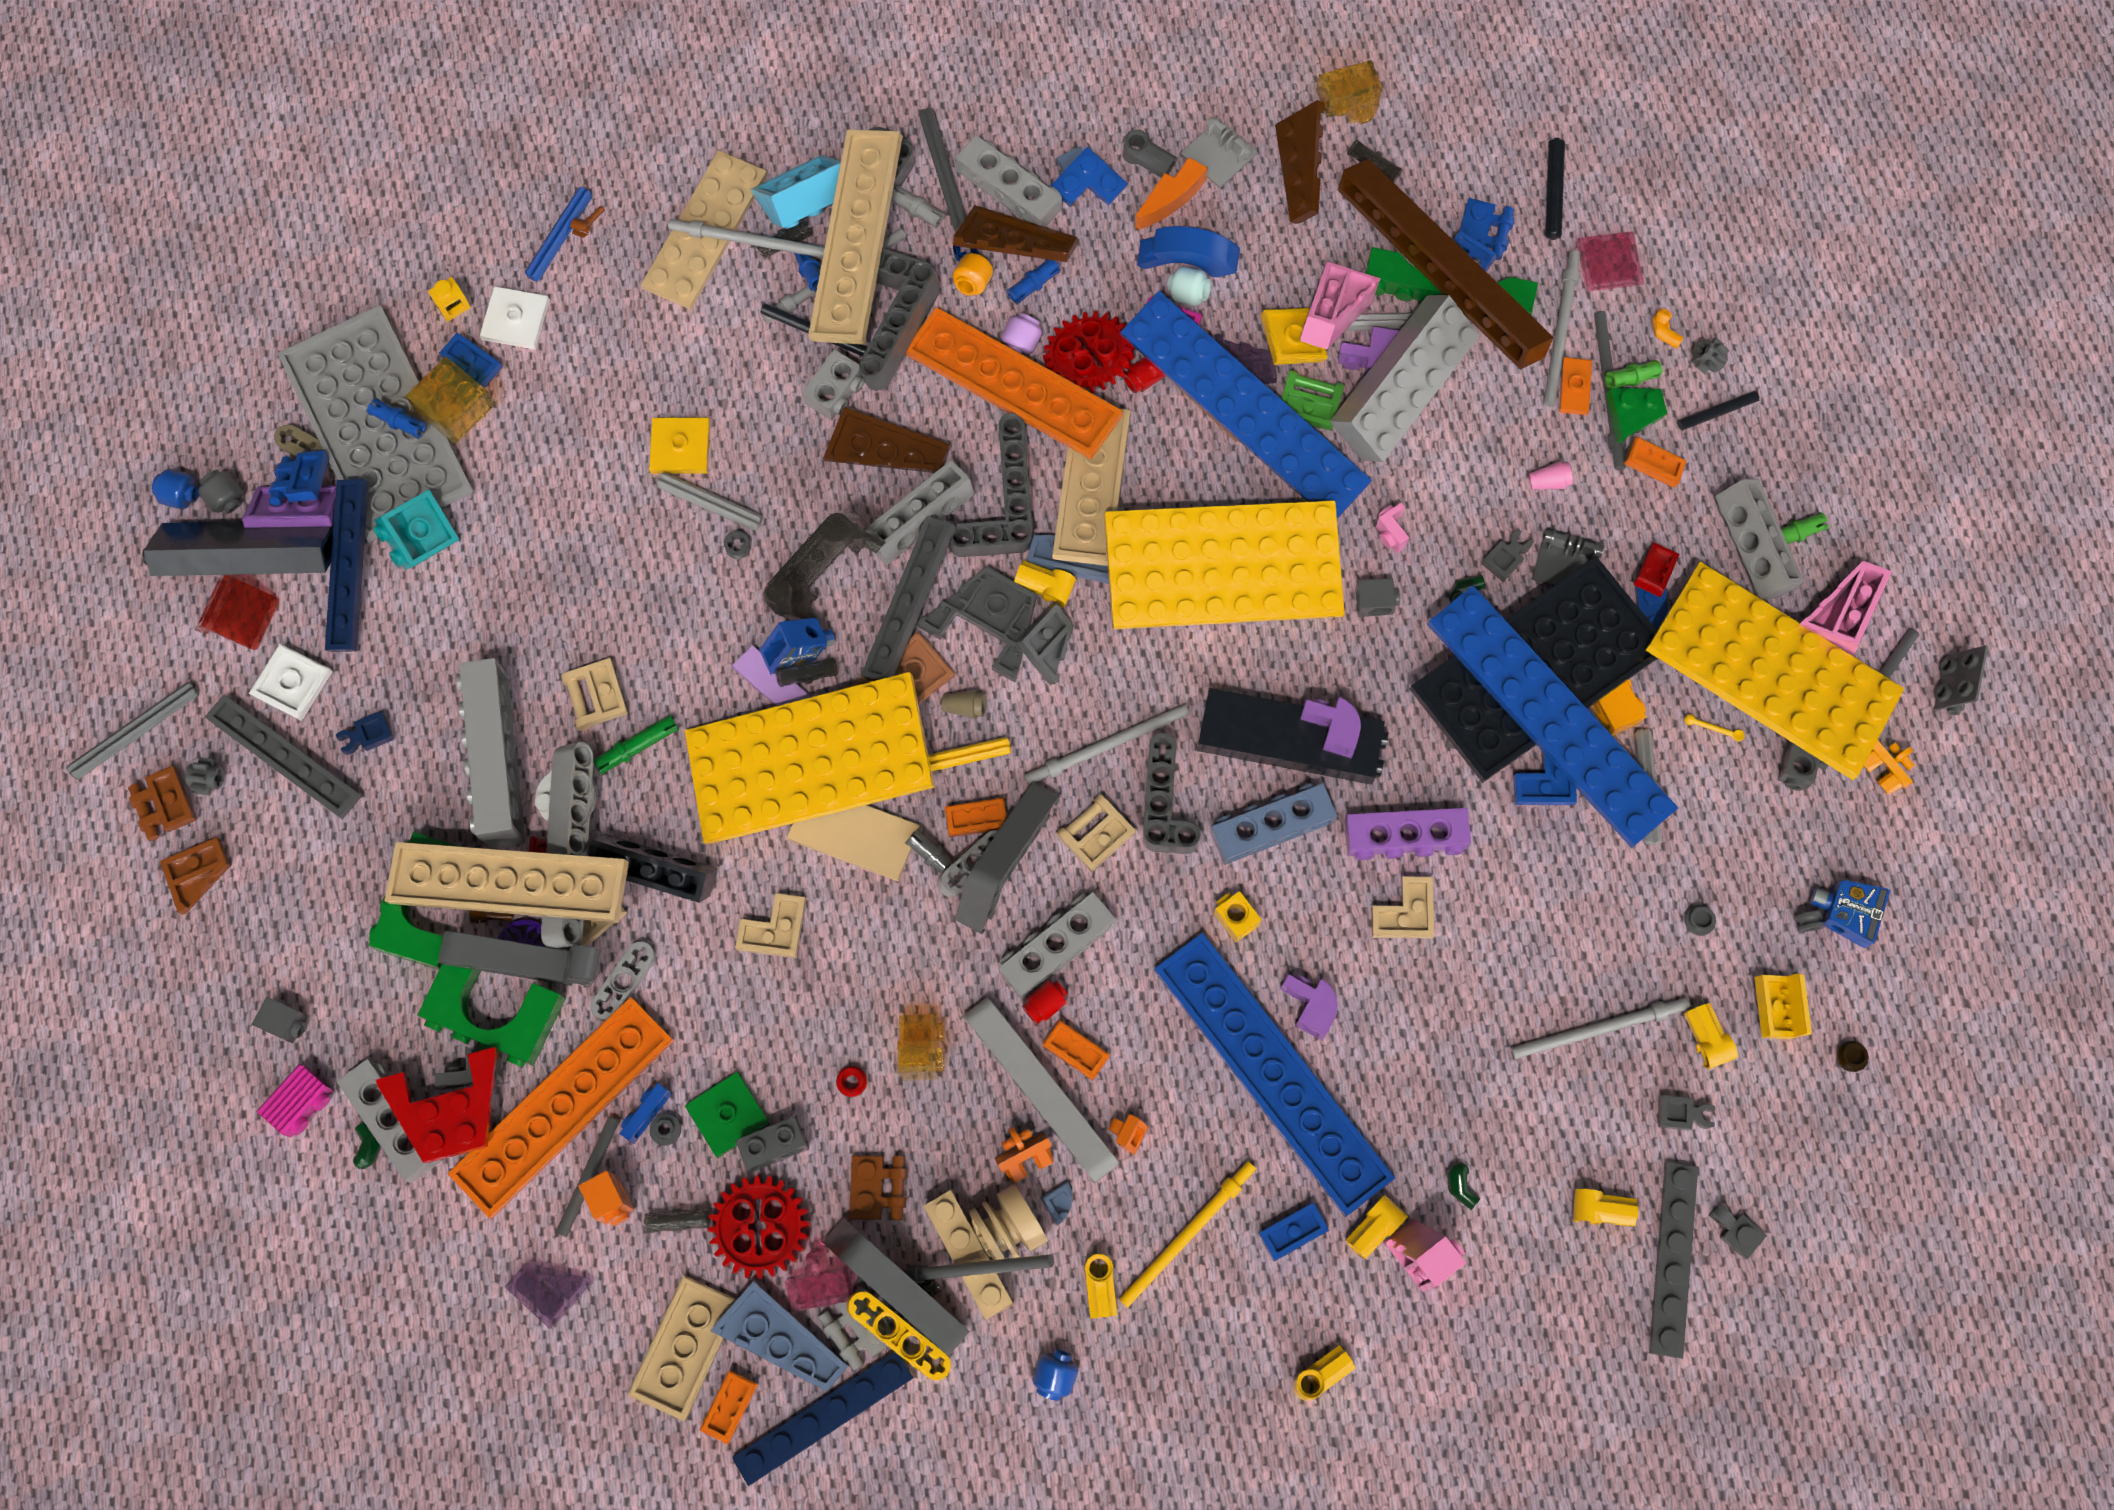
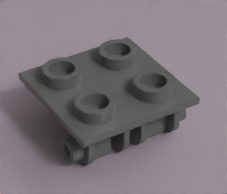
M1547 527L1532 580L1555 586L1595 557L1601 558L1604 550L1603 544Z
M1985 645L1944 656V660L1940 664L1941 675L1939 685L1934 693L1935 704L1933 710L1948 708L1949 714L1960 715L1961 711L1965 709V704L1978 701L1989 646Z

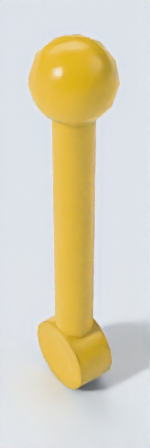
M1687 714L1684 717V722L1687 725L1696 724L1731 736L1737 742L1742 741L1745 737L1744 732L1739 729L1731 731L1696 719L1693 714Z

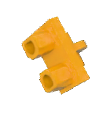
M1877 740L1864 765L1866 770L1870 773L1881 764L1886 767L1890 773L1877 783L1885 790L1887 795L1901 787L1905 789L1913 781L1898 763L1901 762L1907 771L1914 767V763L1908 757L1914 752V749L1910 746L1903 751L1895 742L1888 747L1896 756L1893 758Z

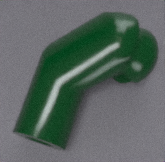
M1478 575L1456 581L1449 594V602L1452 603L1472 585L1477 590L1485 589L1484 577Z
M363 1122L355 1127V1131L362 1142L353 1158V1163L358 1169H366L373 1165L381 1149L380 1144Z
M1456 1162L1449 1168L1447 1173L1448 1190L1452 1196L1472 1210L1479 1202L1480 1197L1468 1188V1166L1462 1162Z

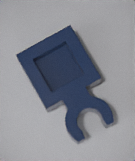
M382 711L353 722L356 730L352 732L342 730L336 734V738L339 741L350 739V743L341 748L345 755L353 754L360 745L366 751H369L394 740L385 714Z

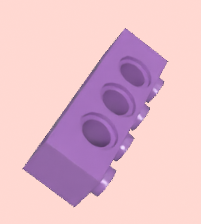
M1468 808L1347 814L1344 821L1347 856H1355L1356 860H1369L1375 854H1385V858L1395 859L1403 857V853L1415 852L1417 857L1432 856L1434 854L1433 851H1445L1446 855H1459L1464 853V849H1468L1471 844ZM1430 829H1441L1445 838H1434L1430 833ZM1410 830L1414 834L1415 840H1404L1400 835V831ZM1373 831L1381 832L1385 837V841L1381 843L1373 841L1370 833Z

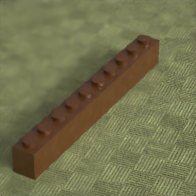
M1370 159L1344 169L1338 191L1441 293L1450 295L1463 314L1520 370L1545 358L1554 337Z

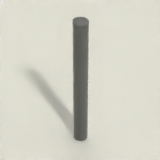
M608 1116L555 1233L564 1237L568 1236L584 1201L578 1185L595 1177L620 1122L619 1120Z

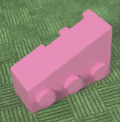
M1327 261L1300 341L1328 349L1359 315L1371 305L1381 278Z
M1862 561L1838 585L1837 589L1827 599L1825 598L1809 617H1806L1800 623V626L1820 635L1854 656L1892 571Z
M1411 1219L1383 1241L1422 1292L1437 1287L1466 1264L1462 1258L1465 1253L1454 1239L1449 1241L1446 1236L1414 1219Z

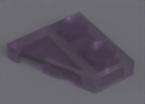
M1215 334L1214 340L1263 384L1277 382L1276 365L1273 364L1270 351L1262 348L1256 349L1250 344L1241 341L1239 344L1224 340L1223 335Z
M526 1262L505 1285V1288L549 1329H553L593 1284V1281L589 1278Z

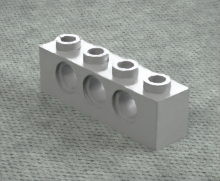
M976 135L955 157L956 171L1027 222L1047 227L1062 210V196L1057 189L1052 186H1046L1035 173L1021 168L1014 158L1009 155H1003L989 140H982ZM989 165H990V166H994L993 168H990V169L984 168L985 166H989ZM1007 181H1014L1015 183H1013V184H1007V183H1005V182H1007ZM1029 196L1037 197L1033 200L1027 199V197Z
M950 460L862 531L868 547L887 566L917 541L926 517L944 520L975 495L970 478Z
M1742 479L1715 496L1719 504V511L1730 529L1731 539L1738 547L1742 564L1748 570L1753 582V589L1760 599L1779 598L1805 583L1759 479Z
M1094 892L1087 897L1085 894L1079 896L1071 903L1072 909L1065 915L1061 913L1055 915L1047 923L1049 927L1041 934L1038 932L1033 933L1024 941V948L1017 953L1011 951L1001 959V966L998 968L999 974L1022 1001L1116 925L1115 917ZM1076 919H1082L1088 926L1084 931L1077 932L1071 928V923ZM1052 938H1059L1064 942V946L1058 951H1053L1048 948L1047 943ZM1028 957H1036L1041 962L1040 966L1035 970L1025 968L1023 963Z
M366 1059L336 1082L404 1181L413 1183L442 1162L443 1159L425 1164L421 1161L414 1148L408 1152L405 1151L404 1143L408 1137L398 1121L394 1126H388L387 1119L393 1111L382 1093L377 1101L371 1102L370 1099L371 1092L378 1088L375 1079L390 1076L391 1074L381 1062L376 1064Z

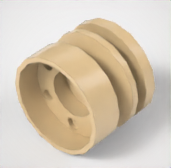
M1015 1184L997 1194L1001 1209L995 1211L988 1202L982 1203L989 1215L985 1219H981L976 1208L969 1211L973 1230L986 1253L993 1260L1005 1259L1002 1253L1008 1249L1013 1258H1018L1019 1253L1016 1244L1022 1242L1030 1252L1048 1242L1046 1235Z

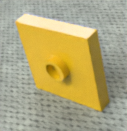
M1310 308L1264 310L1260 314L1274 365L1317 363L1326 361L1328 358L1326 349L1300 341Z
M652 418L650 473L708 474L709 418Z

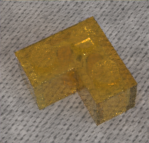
M1372 60L1319 74L1316 91L1320 101L1325 103L1324 111L1327 118L1347 114L1350 124L1355 122L1364 124L1376 117L1382 85Z
M936 1014L899 1015L900 1041H897L898 1074L902 1081L939 1080V1072L945 1071L943 1049L938 1048V1041H944V1023L938 1022Z

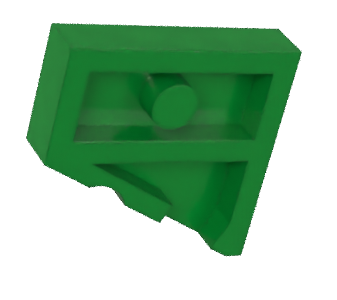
M1610 388L1606 393L1617 443L1625 441L1634 433L1641 432L1648 425L1655 424L1668 414L1662 389Z

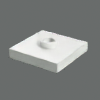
M494 286L480 332L481 340L536 350L550 301L549 297Z
M279 644L249 694L302 721L333 671Z

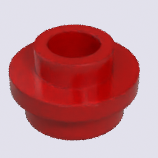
M848 1066L843 1068L837 1075L836 1085L844 1096L857 1097L865 1091L867 1077L862 1069L856 1066ZM854 1076L858 1080L857 1085L852 1088L848 1087L846 1080Z

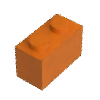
M607 1170L578 1185L596 1221L606 1225L611 1223L612 1226H616L629 1219L628 1213L635 1210L619 1177Z

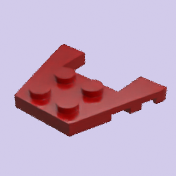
M496 1047L467 1054L473 1080L472 1087L412 1103L407 1074L404 1072L375 1079L378 1088L423 1163L427 1164L488 1147L492 1113V1091L495 1088L496 1079L494 1074L499 1054Z

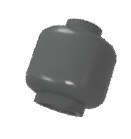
M213 470L199 481L198 494L211 511L216 513L225 511L229 514L240 507L241 502L239 500L243 496V489L229 472Z

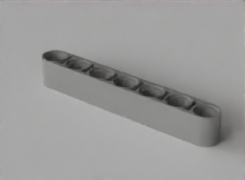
M585 742L560 746L553 753L546 853L588 856L593 751ZM542 916L541 939L543 944L547 948L552 949L579 944L583 936L584 919Z
M988 997L963 1015L967 1024L972 1026L978 1038L986 1048L991 1050L994 1058L1005 1072L1010 1074L1013 1082L1023 1095L1029 1098L1032 1106L1042 1119L1048 1122L1057 1138L1063 1145L1067 1146L1072 1157L1082 1169L1086 1170L1093 1183L1099 1181L1119 1164L1108 1147Z

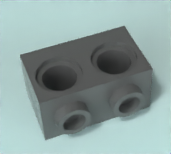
M795 1116L736 1140L746 1170L750 1173L809 1150L799 1121Z

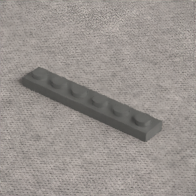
M926 517L861 673V676L865 679L876 681L895 675L955 530V526L951 522Z
M225 694L205 716L211 723L342 820L362 797Z
M1666 1162L1664 1166L1649 1354L1683 1359L1698 1167L1670 1162Z

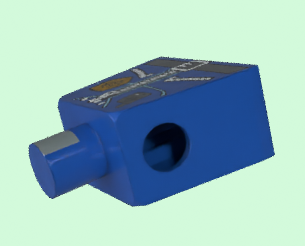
M815 618L783 621L777 624L759 650L770 675L815 661L825 647L834 644L835 638L832 630L829 628L822 630L819 621Z
M1840 880L1832 886L1831 893L1816 887L1811 894L1809 904L1825 910L1822 922L1825 923L1828 929L1863 948H1867L1876 941L1891 890Z

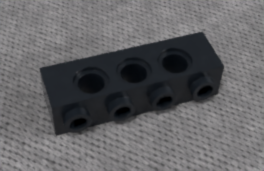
M608 834L593 839L589 853L590 857L627 860L629 864L626 881L698 903L711 896L717 867Z

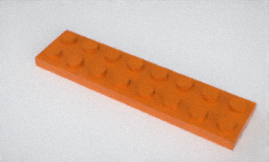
M937 307L918 330L905 353L906 356L1005 412L1015 413L1028 425L1092 460L1123 417L1122 410Z
M630 997L489 1133L488 1147L469 1152L447 1174L485 1215L492 1219L658 1058L674 1040Z

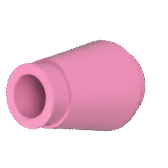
M1562 461L1529 473L1531 490L1566 489V486L1573 485L1569 462L1562 463Z

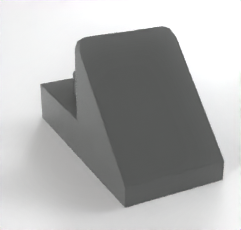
M467 1046L465 1047L466 1071H464V1067L445 1068V1073H435V1086L442 1090L472 1087L473 1080L467 1054L474 1053V1051ZM495 1070V1085L504 1084V1078Z

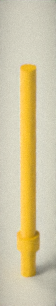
M1249 1161L1232 1178L1228 1177L1220 1185L1221 1190L1119 1298L1127 1308L1230 1198L1234 1199L1241 1192L1242 1189L1240 1187L1257 1170Z

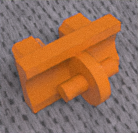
M1014 1126L1008 1129L1011 1138L1001 1143L1007 1152L994 1158L1001 1172L1005 1171L1013 1183H1017L1028 1176L1021 1162L1033 1157L1038 1169L1045 1168L1054 1162L1049 1149L1052 1145L1044 1132L1035 1137L1032 1136L1029 1129L1017 1134Z

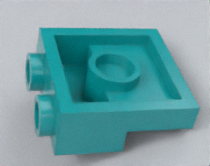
M430 490L419 494L374 519L376 523L374 527L375 534L382 542L387 541L392 549L389 552L391 560L397 567L402 566L404 570L414 567L460 540Z

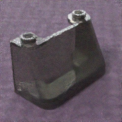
M850 508L839 509L823 521L767 583L763 592L764 600L775 614L791 621L809 618L817 619V615L812 610L813 600L815 601L818 598V595L810 588L847 546L856 554L863 548L877 553L886 542L860 514Z

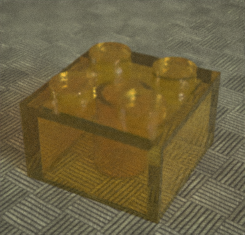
M446 356L405 395L414 411L454 445L494 406L488 391Z

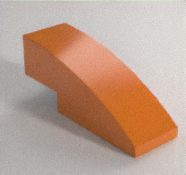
M1189 157L1175 178L1164 173L1137 212L1135 228L1141 230L1151 226L1185 205L1206 182L1208 167Z

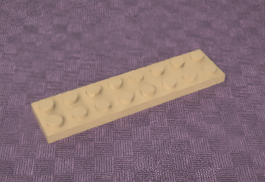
M847 130L808 334V338L812 342L865 345L903 138L900 131Z
M396 842L384 901L397 905L619 922L629 862L625 859Z

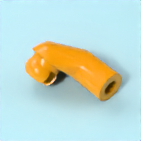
M1664 308L1659 309L1652 317L1654 334L1659 340L1677 349L1684 337L1671 330L1669 322L1672 317L1671 312Z

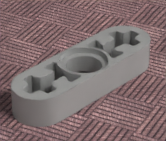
M998 830L986 833L940 874L937 885L943 895L955 897L963 892L971 872L966 864L967 857L974 856L979 860L983 850L988 847ZM961 872L964 876L956 882V886L950 887L947 884L949 880Z
M642 941L633 943L593 998L591 1011L599 1020L606 1021L626 1002L653 966L656 954L648 943ZM644 949H647L645 954L648 959L645 962L640 960L635 966L640 971L638 975L630 968L624 967L627 962L631 966L634 965L637 960L634 956L636 951L642 952ZM621 974H629L632 978L630 987L625 990H620L616 987V979ZM609 988L622 996L620 1000L616 997L612 999L610 1005L613 1009L610 1013L605 1011L603 1014H600L602 1009L599 1007V1003L601 1001L608 1002L612 996L607 992Z

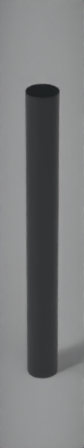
M766 303L763 304L760 314L809 334L811 322ZM831 343L862 357L868 348L863 344Z

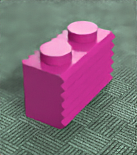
M299 1063L256 1112L278 1130L279 1133L291 1138L293 1135L301 1134L309 1124L307 1119L315 1110L321 1111L326 1107L331 1099L329 1095L333 1089L310 1068Z

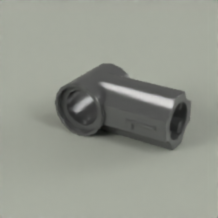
M1131 130L1126 134L1122 151L1126 162L1139 164L1161 178L1164 173L1169 175L1177 161L1176 156L1149 141L1148 135L1142 130ZM1131 146H1137L1140 149H1134Z

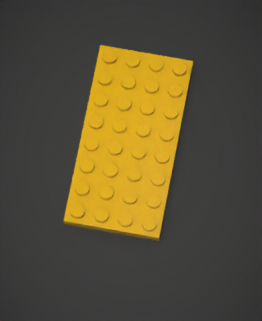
M1335 501L1109 511L1104 513L1112 630L1345 616Z
M1701 561L1693 570L1646 648L1647 652L1851 780L1859 776L1905 689L1825 638L1800 626V623Z
M910 672L685 730L702 838L705 844L721 842L935 788L914 679Z

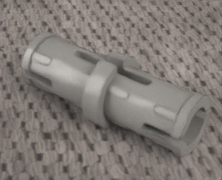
M900 186L893 190L891 202L910 212L909 215L913 218L918 217L936 229L939 227L937 223H942L945 218L944 212L926 203V199L923 197H916Z

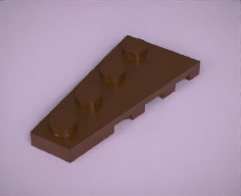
M1319 100L1275 124L1290 222L1294 224L1302 223L1319 213L1320 178L1317 177V170L1322 160V153L1319 152V138L1323 137L1320 114L1324 113L1325 103Z
M974 205L953 236V246L1067 262L1077 246L1078 237Z
M843 407L823 460L935 473L943 467L951 447L947 443Z

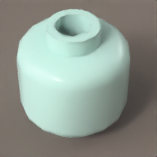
M1180 267L1176 270L1175 274L1170 275L1167 288L1171 291V297L1175 302L1198 306L1202 301L1208 299L1211 291V280L1207 278V274L1203 270Z

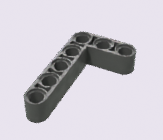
M882 248L876 283L899 291L859 364V370L866 385L875 391L883 390L890 383L940 289L939 280L930 263Z
M1007 413L999 420L1005 520L954 525L955 530L949 545L953 554L958 557L1023 553L1030 549L1033 534L1025 427L1023 419L1015 413ZM1011 427L1018 429L1013 434L1007 433L1005 430ZM1014 453L1020 455V458L1010 460L1007 456ZM1012 480H1020L1022 482L1017 487L1009 485ZM1016 506L1025 509L1021 513H1013L1011 511ZM1017 533H1023L1027 536L1023 540H1015L1013 538ZM988 535H994L998 538L995 542L991 543L984 541V538ZM960 537L969 539L963 545L955 543L956 539Z
M1035 782L1030 785L971 870L956 913V921L980 934L985 932L983 928L987 920L993 918L1004 884L1051 815L1049 813L1053 805L1057 806L1060 799L1059 795Z
M444 931L438 963L572 986L574 983L584 985V988H589L595 982L601 950L588 946L573 945L569 951Z
M843 1218L823 1241L843 1263L948 1356L970 1332L846 1219Z

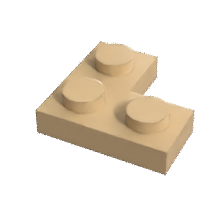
M1402 876L1401 906H1372L1371 908L1372 938L1433 939V877Z
M775 893L770 923L740 919L735 949L743 952L797 959L806 898Z

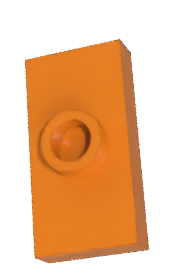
M1563 358L1559 403L1560 413L1588 415L1592 360Z
M1636 436L1631 441L1624 464L1675 488L1679 485L1687 460Z
M1004 798L945 806L949 838L1000 830L1007 820Z
M1059 1020L1042 1045V1047L1091 1081H1094L1110 1058L1109 1053L1061 1020Z
M729 1370L699 1430L729 1445L759 1384Z

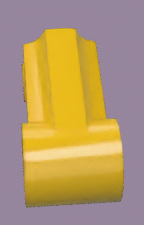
M1023 560L1017 570L1014 582L1033 593L1041 595L1046 602L1051 600L1059 603V607H1065L1076 583V578L1066 571L1060 569L1050 571Z
M1711 1003L1698 1006L1684 1013L1697 1041V1053L1701 1052L1705 1061L1703 1066L1706 1069H1711L1737 1059L1736 1045L1728 1033H1724Z
M1575 1189L1573 1222L1590 1221V1224L1593 1225L1608 1223L1634 1227L1638 1218L1639 1206L1637 1199L1603 1195L1602 1191L1592 1189Z
M1385 1194L1366 1213L1367 1217L1345 1240L1364 1260L1387 1235L1390 1237L1408 1217Z
M1103 1254L1091 1255L1084 1264L1090 1319L1117 1316L1112 1261ZM1101 1259L1106 1263L1107 1272L1103 1277L1096 1278L1090 1273L1089 1268L1093 1260Z
M1338 1345L1294 1378V1393L1304 1401L1318 1398L1323 1392L1355 1370L1356 1367L1347 1352ZM1304 1376L1312 1377L1315 1380L1316 1390L1313 1394H1307L1302 1390L1301 1381Z

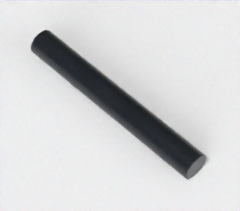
M1752 391L1677 421V424L1681 431L1758 402L1759 394L1757 391Z

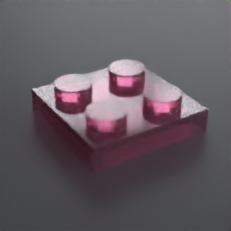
M1633 231L1577 239L1576 244L1578 251L1581 253L1580 262L1587 292L1640 286L1643 284L1644 280Z

